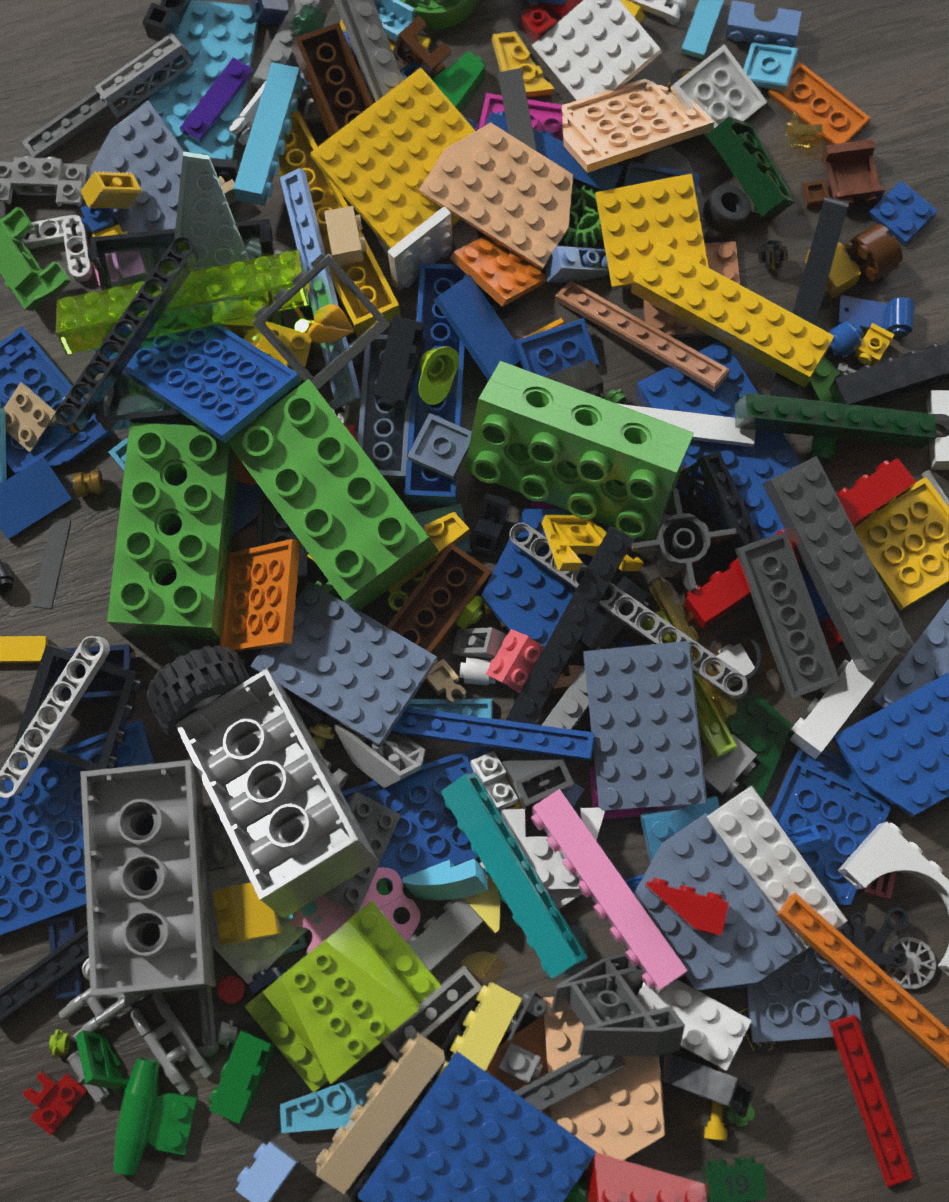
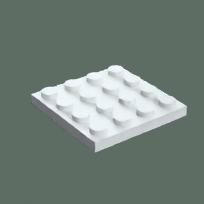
M583 0L532 45L576 101L605 91H613L625 85L662 53L659 46L620 0Z

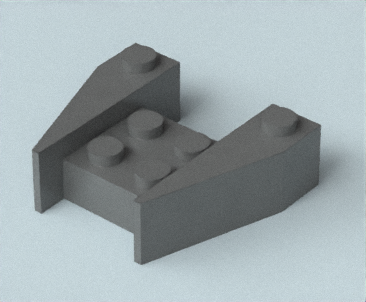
M625 952L607 956L555 986L551 1012L557 1013L573 1009L584 1026L578 1049L579 1055L655 1057L679 1051L685 1024L672 1006L649 1012L644 1009L635 994L639 993L643 972L638 965L634 967Z

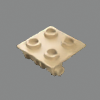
M20 382L4 407L6 432L25 449L32 452L47 427L50 425L54 427L58 422L55 418L56 411Z

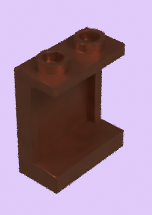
M874 139L826 145L822 159L831 198L849 202L848 208L861 204L874 205L881 201L885 192L884 186L879 185L874 163Z

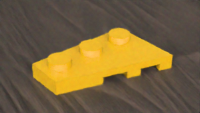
M517 33L493 34L492 43L500 72L522 68L527 97L553 94L554 87L545 80L542 75L543 71L530 58V52Z

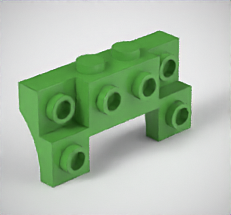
M15 207L7 216L0 220V274L5 280L6 287L15 294L23 308L34 312L49 296L56 297L71 280L58 262L53 261L47 268L41 269L21 240L34 226L21 208Z

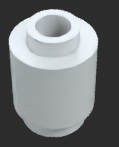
M466 658V663L461 662L459 678H464L465 684L489 686V683L495 684L496 680L486 675L491 660Z

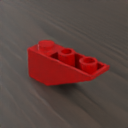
M653 878L652 882L647 881L645 883V888L690 929L718 937L722 935L729 902L723 901L722 895L707 892L706 896L696 894L695 888L680 885L679 889L669 887L668 881Z

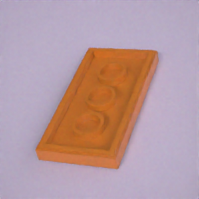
M801 62L793 68L787 91L771 89L768 93L769 98L828 145L851 142L871 121L868 115Z

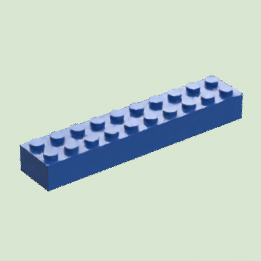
M420 263L417 321L423 323L426 342L423 354L432 348L452 347L459 355V366L447 397L436 405H429L421 399L418 389L421 375L418 369L411 394L407 456L429 413L461 427L466 347L434 302L435 298L468 276L457 265ZM407 458L406 505H457L458 472L453 480L409 461Z

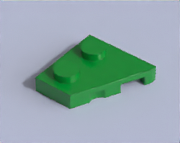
M85 1030L79 1032L76 1035L85 1084L125 1091L129 1079L124 1080L117 1067L121 1062L116 1054L112 1052L104 1034Z

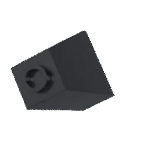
M670 1053L659 1055L661 1082L742 1114H747L755 1090L753 1086L736 1077Z

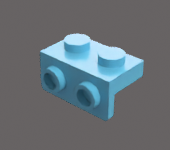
M374 0L387 37L396 41L398 34L415 19V9L399 0Z

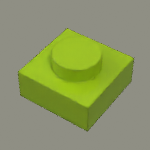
M477 595L465 607L457 623L462 629L465 630L472 623L477 624L484 613L481 610L484 602L480 596Z

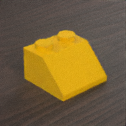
M252 882L229 886L212 892L220 946L247 944L281 933L279 915L260 900Z

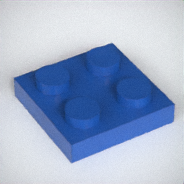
M900 181L869 212L868 217L876 224L884 225L889 229L887 233L892 237L895 236L897 241L905 246L936 215L938 210L904 182Z

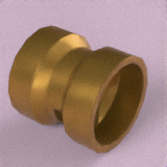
M100 469L92 470L88 474L83 472L74 473L73 481L78 497L87 496L88 493H94L95 495L104 493V481Z

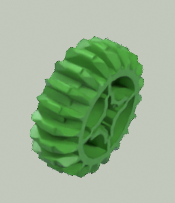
M575 185L572 187L569 225L573 228L568 227V230L561 239H564L565 246L573 243V247H578V244H582L586 248L587 243L595 246L597 239L603 240L594 187L590 191L586 190L585 185L581 190H578ZM580 211H582V217L580 218V223H578V216Z

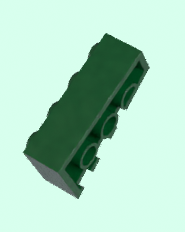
M728 116L707 134L745 193L753 202L754 209L759 216L774 219L795 203L793 196L752 124Z

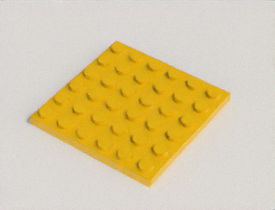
M419 68L310 153V157L384 244L391 249L442 209V207L418 193L419 188L444 149L474 133L475 130L425 71ZM451 213L453 228L462 220Z

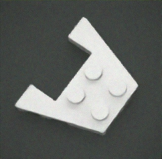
M581 808V820L594 839L597 840L605 810L600 808ZM501 809L502 817L547 890H580L577 885L580 881L574 873L570 875L562 864L564 858L560 852L557 851L555 853L546 840L549 837L525 836V809Z

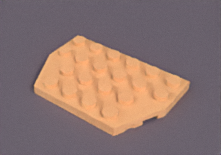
M647 79L623 85L613 91H605L562 105L564 147L587 173L711 131L714 128V121L693 100L690 101L693 103L694 110H689L682 105L676 95L669 93V88L656 85Z
M489 123L444 149L419 188L418 193L442 208L445 206L456 217L543 270L552 254V250L558 246L569 227L573 174L496 125Z
M543 997V1001L547 1004L548 1008L544 1015L549 1074L582 1056L579 1055L578 1049L584 1026L573 1009L552 1013L553 997ZM622 1056L627 1065L626 1067L550 1106L551 1119L592 1147L596 1153L620 1160L626 1159L666 1135L659 1056Z

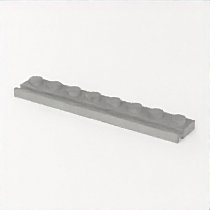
M335 0L373 103H375L404 81L373 0Z

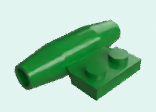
M137 1058L126 1086L115 1134L113 1172L135 1175L147 1143L160 1151L182 1155L186 1153L197 1097L176 1093L158 1096V1061Z

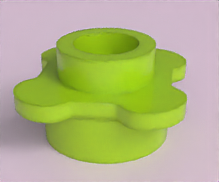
M56 1029L55 1034L50 1037L49 1051L52 1052V1057L60 1058L61 1055H67L69 1052L70 1034Z

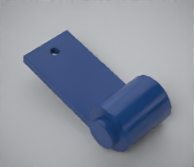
M841 295L839 297L837 324L848 321L853 326L857 324L860 328L869 330L871 324L874 323L891 332L895 337H905L913 331L915 302L912 299L900 297L892 299L886 304Z

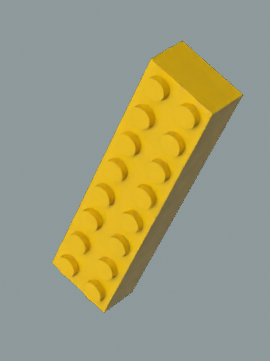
M657 241L632 283L631 293L803 387L807 386L834 338V335L660 241Z

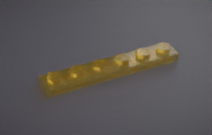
M660 576L652 579L649 589L660 609L665 612L671 625L697 642L699 640L698 634L694 627H689L685 621L686 614L683 607L679 603L676 605L672 598L673 591L667 581L663 582ZM691 649L692 661L698 658L699 652ZM711 665L706 669V673L709 676H717L720 673L719 671H714ZM700 677L724 721L726 722L734 718L737 713L736 708H738L736 700L728 697Z

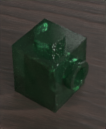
M306 4L298 14L294 15L290 24L293 27L290 36L296 38L323 28L327 14Z

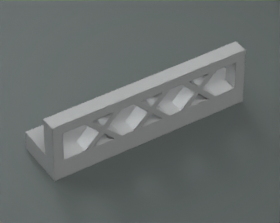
M171 33L99 83L95 88L115 117L119 118L193 66V63L182 44ZM182 55L185 61L178 66H172L173 60ZM163 70V76L158 80H154V73ZM145 84L144 89L140 93H133L137 85ZM120 97H124V104L116 109L113 102Z

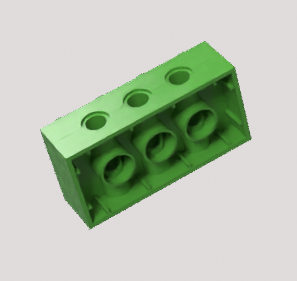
M500 361L478 399L464 472L475 475L482 482L496 483L520 492L532 501L549 503L570 511L571 514L581 519H591L609 527L613 526L633 538L651 541L655 539L670 505L672 489H675L694 432Z
M130 422L107 622L121 635L220 641L228 553H231L238 482L236 479L238 456L227 442L224 443L201 426ZM179 476H187L184 483L173 486ZM182 524L177 534L168 535L173 525ZM177 573V577L172 584L162 586L163 580L168 574Z

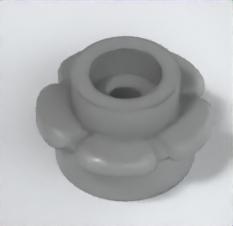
M231 1020L229 1023L221 1022L219 1027L217 1044L225 1045V1048L229 1046V1043L234 1044L236 1039L237 1027L233 1026Z

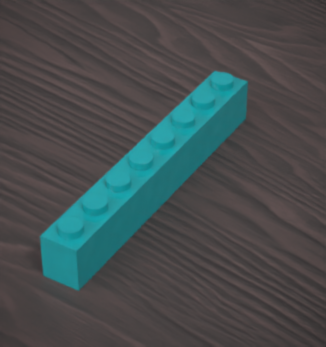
M476 773L464 774L443 789L441 794L444 797L446 807L453 812L458 821L459 829L466 834L471 842L472 851L481 859L487 876L494 881L499 889L500 898L511 909L515 923L522 928L527 936L528 945L539 956L543 970L553 979L587 959L588 957Z

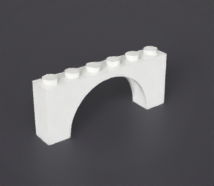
M884 822L878 824L837 870L856 889L865 888L879 876L890 872H902L917 876L929 883L939 893L949 913V880L942 874L943 870L935 862L928 861L922 855L923 852L920 847L913 842H908L902 836V831L893 823ZM949 945L943 959L938 964V967L948 977Z

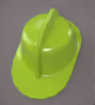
M452 347L432 348L420 358L418 364L421 375L418 386L419 395L429 405H436L442 402L450 391L459 366V355Z

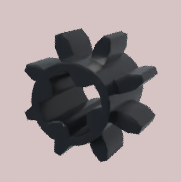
M780 240L765 241L763 243L764 248H758L759 263H764L766 269L781 268L783 266L782 261H788L787 246H782V241Z

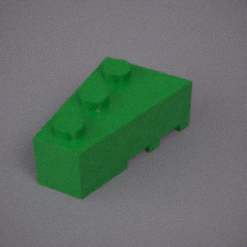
M240 1031L233 1045L229 1061L225 1063L220 1076L222 1078L218 1088L215 1087L210 1095L208 1102L211 1103L209 1111L235 1123L243 1124L277 1046L249 1032Z

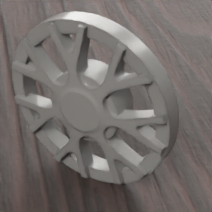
M912 937L901 938L893 942L885 953L896 951L894 947L901 944L906 952L907 962L902 967L889 966V964L884 965L885 971L902 988L917 989L926 985L932 979L936 969L935 956L930 947L923 941ZM910 942L918 944L916 953L909 951ZM927 952L930 960L921 962L919 955ZM895 954L894 958L899 959V964L901 962V956L899 954ZM921 965L930 969L927 977L919 972ZM899 969L905 973L901 981L894 977ZM916 973L919 984L911 985L909 975Z

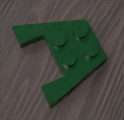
M752 691L743 698L722 707L718 712L730 734L735 735L757 755L754 760L759 766L744 781L742 786L746 789L752 786L762 799L793 725L756 692ZM700 735L701 746H702V745L704 744V741H703V739H702V737H701V735Z

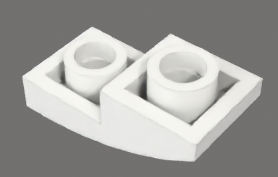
M494 751L471 760L470 764L473 772L478 775L499 811L517 803L518 797L505 778L507 772Z

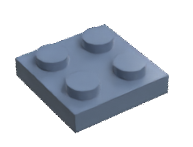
M429 413L407 458L409 461L454 480L468 452L472 431Z

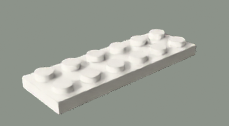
M752 786L707 816L739 863H742L776 913H778L789 895L796 893L836 929L847 922L844 915ZM784 923L803 951L810 947L806 941Z

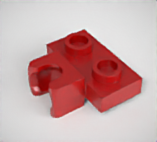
M41 1071L37 1075V1079L42 1083L43 1090L36 1092L32 1088H28L23 1092V1096L38 1107L30 1119L51 1136L86 1093L87 1089L84 1085L79 1084L69 1073H66L57 1082L45 1071Z

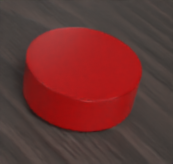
M226 977L218 986L219 997L225 1003L237 1004L246 995V985L238 977Z

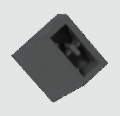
M523 752L502 762L522 808L525 810L535 806L559 789L564 793L571 790L574 786L570 773L561 757Z

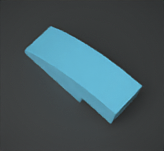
M475 859L456 866L450 860L402 878V883L414 897L428 900L459 899L488 891L487 874Z

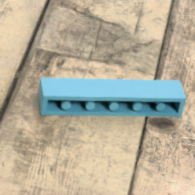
M271 63L233 188L238 201L265 206L267 198L272 196L273 177L279 173V157L284 155L286 148L285 137L286 134H290L292 129L291 117L293 113L296 114L298 109L297 97L304 89V78L301 77L300 68Z

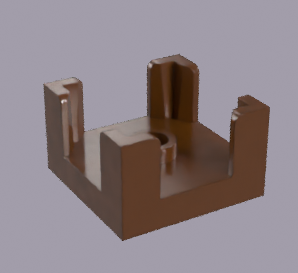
M418 16L398 34L393 53L405 66L415 62L432 80L445 69L446 64L443 61L450 56L452 50L445 43H442L430 54L416 37L426 26V23Z

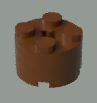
M876 224L845 244V250L850 255L851 260L855 261L859 266L861 273L859 278L864 277L868 281L875 282L901 266L899 265L903 261L901 247L895 236L890 238L886 232L889 229L884 225Z

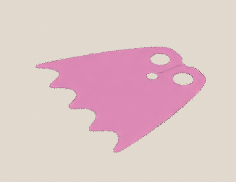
M378 868L359 910L373 900L405 941H407L419 924L421 918L420 911L412 899H408L403 893V883L398 873L391 868ZM381 878H388L393 883V890L388 895H381L376 889V884ZM320 896L314 900L317 905V911L314 915L305 916L301 909L296 911L290 925L305 927L312 932V941L306 951L308 954L357 912H353L324 896ZM399 907H405L410 912V919L405 924H398L394 921L393 913ZM320 915H322L320 924L313 923Z

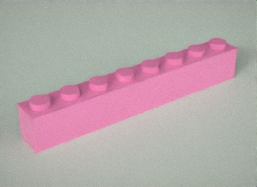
M557 790L533 806V816L531 817L533 823L538 830L544 829L549 837L546 840L555 853L557 851L560 852L564 858L562 864L570 875L573 873L580 881L577 885L586 898L588 896L592 898L596 904L593 908L599 918L608 921L612 927L609 931L615 941L624 944L628 950L625 952L628 960L634 967L636 965L640 967L644 973L641 977L650 990L654 988L659 993L683 976L687 969L561 790Z

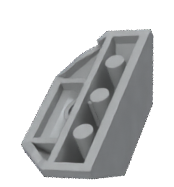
M342 723L335 725V730L351 762L383 788L422 768L425 749L406 735L390 733L382 746L379 747Z

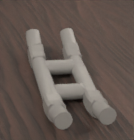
M90 988L69 1002L59 1012V1017L66 1021L85 1005H89L96 1017L88 1021L73 1035L74 1040L77 1042L76 1035L82 1030L95 1032L106 1022L147 994L117 997L119 1001L105 1010L98 998L91 996Z
M155 993L152 998L161 1016L166 1021L164 1024L152 1031L139 1008L132 1009L129 1014L138 1032L164 1069L165 1074L182 1095L190 1087L173 1063L187 1054L204 1078L208 1077L213 1070L199 1053L198 1048H196L175 1016L163 994ZM173 1031L181 1045L167 1054L158 1040Z

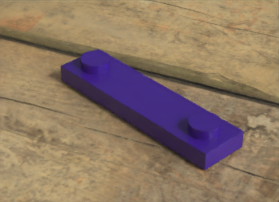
M233 57L181 125V133L201 143L254 73L253 68Z

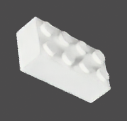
M679 980L674 981L659 993L654 988L650 990L644 983L637 995V999L647 1012L672 1006L685 1024L680 1048L723 1072L727 1071L752 1021Z

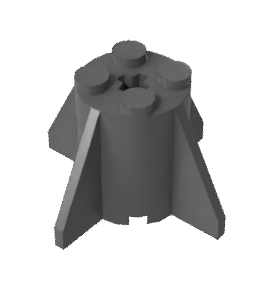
M678 488L672 489L671 516L662 524L656 540L632 543L631 548L633 552L653 560L655 567L662 576L679 579L691 592L696 590L694 573L698 570L706 552L736 535V528L709 532L707 525L703 521L701 522L692 514L682 513Z

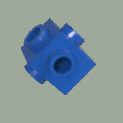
M87 205L80 208L84 215L81 218V222L86 232L92 231L94 234L115 226L113 220L117 219V216L112 208H90Z

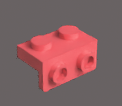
M511 629L504 638L497 655L491 661L486 675L517 692H521L545 647L529 636Z

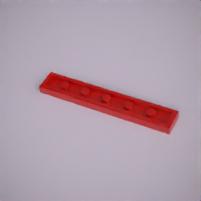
M852 1014L829 1022L831 1033L885 1186L888 1188L914 1179L857 1016Z

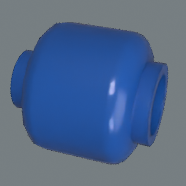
M848 321L837 325L828 331V333L834 335L828 350L834 357H848L855 353L857 348L862 345L863 331L859 325L853 326Z

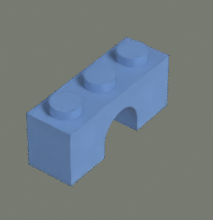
M732 0L725 38L734 41L756 42L794 48L798 35L801 11L778 8L777 16L774 20L762 22L754 15L755 4Z

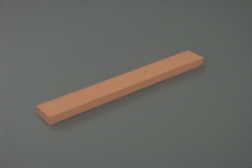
M572 280L556 295V301L713 391H716L730 375V369Z

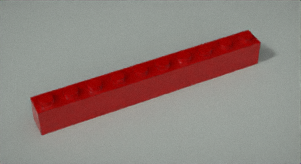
M898 458L890 463L888 460L884 461L875 469L876 472L871 476H868V474L861 476L856 480L854 487L849 490L843 488L836 494L853 528L910 492L916 484L915 479ZM781 529L780 531H778V532L775 533L774 535L779 534V533H781V532H785V530H784V529ZM789 538L798 565H800L802 561L791 539ZM738 558L729 565L730 569L724 573L721 571L716 572L708 579L709 583L703 587L697 585L695 591L687 592L688 596L684 605L702 629L752 597Z

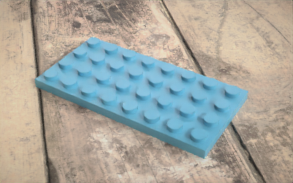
M191 0L175 32V35L190 54L188 56L193 66L150 95L149 102L154 106L185 152L209 155L210 158L234 160L238 133L233 135L229 129L243 111L248 81L201 143L181 133L180 127L233 57L251 67L259 23H255L254 15L249 5ZM184 59L181 60L179 63H177V64L174 65V66H178L179 64H181V63L184 62L185 60H184ZM161 74L159 77H157V78L154 79V80L160 79V78L163 76V74Z

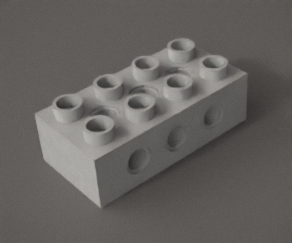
M267 668L175 724L260 900L283 919L378 861L289 693Z
M191 760L81 772L91 996L107 999L215 987L202 779L195 764ZM148 817H153L154 827L152 831L147 835L141 836L139 833L141 822ZM155 870L157 873L155 886L150 890L144 891L142 887L143 877L148 872ZM158 925L160 938L155 945L149 947L145 941V934L150 927Z

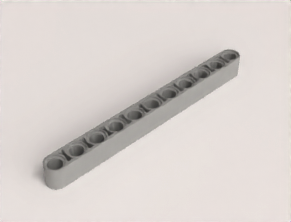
M525 523L515 524L511 528L510 539L519 550L574 589L578 587L579 579L585 574L588 566L582 563L579 571H559L551 549H549V553L546 556L540 557L537 555L541 547L548 546L550 548L545 536ZM520 533H529V537L526 541H517V537ZM610 583L608 589L612 591V596L609 600H601L599 604L601 608L653 644H663V639L668 634L676 635V642L690 641L691 649L699 652L698 658L692 661L695 674L732 699H740L746 695L748 684L743 674ZM626 604H631L634 606L633 612L627 616L620 613L621 608ZM647 619H652L655 621L654 628L649 631L643 630L642 623ZM709 665H719L721 667L720 673L717 676L707 675L706 669ZM731 680H740L743 683L742 689L738 692L730 691L728 684Z

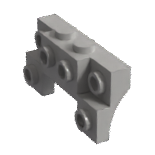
M24 156L23 158L14 157V162H0V202H6L11 205L13 191L15 190L17 195L56 196L58 206H62V204H77L78 207H82L83 196L80 191L89 180L87 178L89 168L86 164H63L61 159L55 157L34 158Z

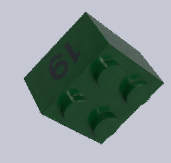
M755 1157L734 1158L735 1163L727 1164V1160L723 1159L708 1160L707 1166L700 1167L702 1183L706 1185L707 1202H746L768 1199L764 1165L761 1162L755 1161Z

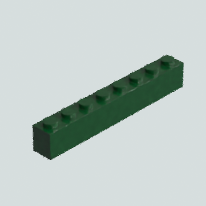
M745 393L735 403V428L924 448L937 438L935 414Z

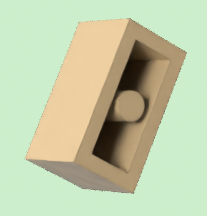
M353 206L324 211L333 259L339 265L364 261L362 252L367 250L364 236L359 237L358 230L362 229L360 214L355 215Z

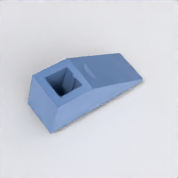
M556 246L544 266L548 282L568 283L570 280L577 282L610 276L605 249Z

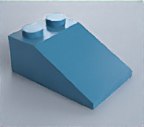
M708 797L706 803L673 805L639 813L650 864L661 843L705 813L710 815L720 808L718 797Z

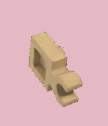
M444 659L436 663L425 680L438 696L445 692L447 702L454 706L455 699L452 695L458 693L464 699L466 698V691L461 685H455L459 682V677Z

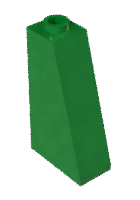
M469 50L432 79V81L456 109L462 113L484 82L486 65L479 56H475Z

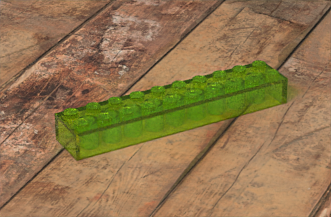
M286 251L280 254L237 261L231 264L213 266L191 272L146 338L252 317L262 306L265 305L269 308L275 302L273 297L282 288L286 291L294 285L291 281L301 271L306 274L300 251ZM141 281L135 284L57 299L56 334L65 354L99 348L144 282ZM307 285L278 311L309 305ZM156 291L152 297L158 296L161 291ZM147 311L141 312L138 317H143ZM133 332L126 333L124 338L130 337Z

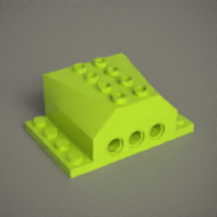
M371 900L250 1001L245 1008L314 1093L327 1081L330 1084L333 1083L415 1014L419 1009V1004L438 989L441 984L431 971L427 969L375 902Z

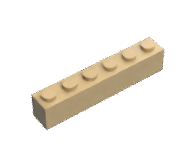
M418 1032L415 1033L412 1039L408 1037L403 1042L399 1050L401 1052L395 1061L392 1059L388 1062L383 1070L384 1076L379 1083L374 1082L366 1093L367 1099L362 1105L357 1104L349 1116L351 1119L345 1128L341 1126L333 1137V1144L328 1150L324 1148L316 1160L317 1176L343 1194H345L445 1061L444 1051Z

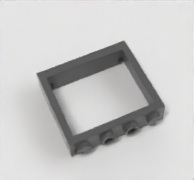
M320 254L310 263L313 268L306 274L301 271L291 280L294 285L287 291L282 288L273 297L275 302L269 308L265 305L262 306L254 314L256 319L253 321V325L304 381L309 379L317 390L390 326L389 321L330 254H327L325 257ZM329 265L377 321L313 377L267 326L265 321Z

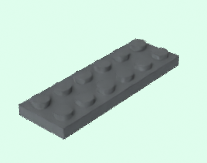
M781 532L735 549L788 698L793 699L840 681L787 532Z

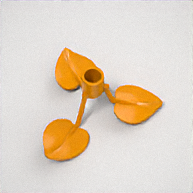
M293 267L286 269L272 286V298L282 288L286 291L294 285L291 280L301 270ZM310 283L305 285L283 305L288 306L292 303L293 308L300 317V320L295 324V330L308 333L312 342L329 343L342 339L354 332L345 313L337 305L329 304L319 308L314 315V320L310 321L304 317L296 301H303L308 297ZM253 327L245 335L244 340L258 348L262 333L256 327Z

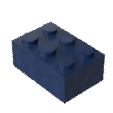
M129 644L110 645V651L105 662L136 671V652ZM100 646L90 647L92 655L95 656L99 653ZM76 647V648H63V649H67V650H70V651L75 652L78 647ZM60 657L51 689L70 660ZM79 664L76 667L77 677L83 678L86 673L85 666ZM98 670L77 705L118 703L126 678ZM64 687L61 692V696L65 701L71 698V690L68 687Z

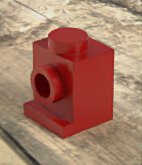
M541 5L535 8L533 6L527 7L522 14L523 16H521V27L534 43L557 24V21L554 18L552 19Z

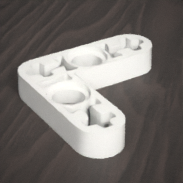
M68 215L32 222L34 227L28 232L30 233L29 239L25 240L24 237L21 239L28 249L65 242L68 268L72 277L79 282H84L91 278L93 268L87 252L89 243L81 217ZM72 224H77L76 233L78 236H74L71 230ZM50 227L57 229L53 236H45L46 229ZM75 244L84 245L83 250L79 253L71 251ZM80 260L84 267L82 273H78L79 264L77 261Z

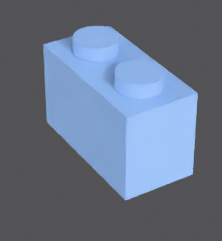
M273 1141L269 1142L268 1145L263 1143L253 1156L256 1159L250 1169L245 1167L236 1180L240 1184L235 1190L250 1202H271L299 1163L297 1159Z

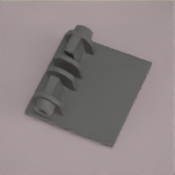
M530 988L528 992H522L520 996L522 1000L518 1006L520 1009L516 1017L512 1018L506 1030L507 1035L505 1038L511 1041L525 1011L537 1017L546 1014L547 1004L534 996L536 990Z

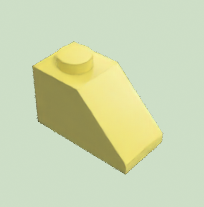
M487 876L488 891L463 898L484 920V923L490 930L497 935L500 932L501 898L496 884Z

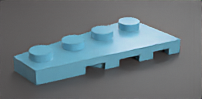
M384 1068L280 1104L282 1133L334 1129L341 1126L345 1128L351 1120L349 1116L357 1104L362 1105L364 1103L370 1086L374 1082L379 1083L384 1076Z

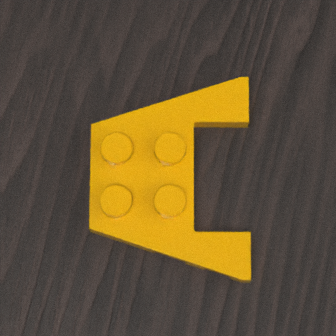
M545 515L542 521L546 538L559 571H579L582 562L576 554L594 556L607 533L591 519L584 520L575 515ZM626 554L619 568L621 571H640L644 562L638 557L632 559Z

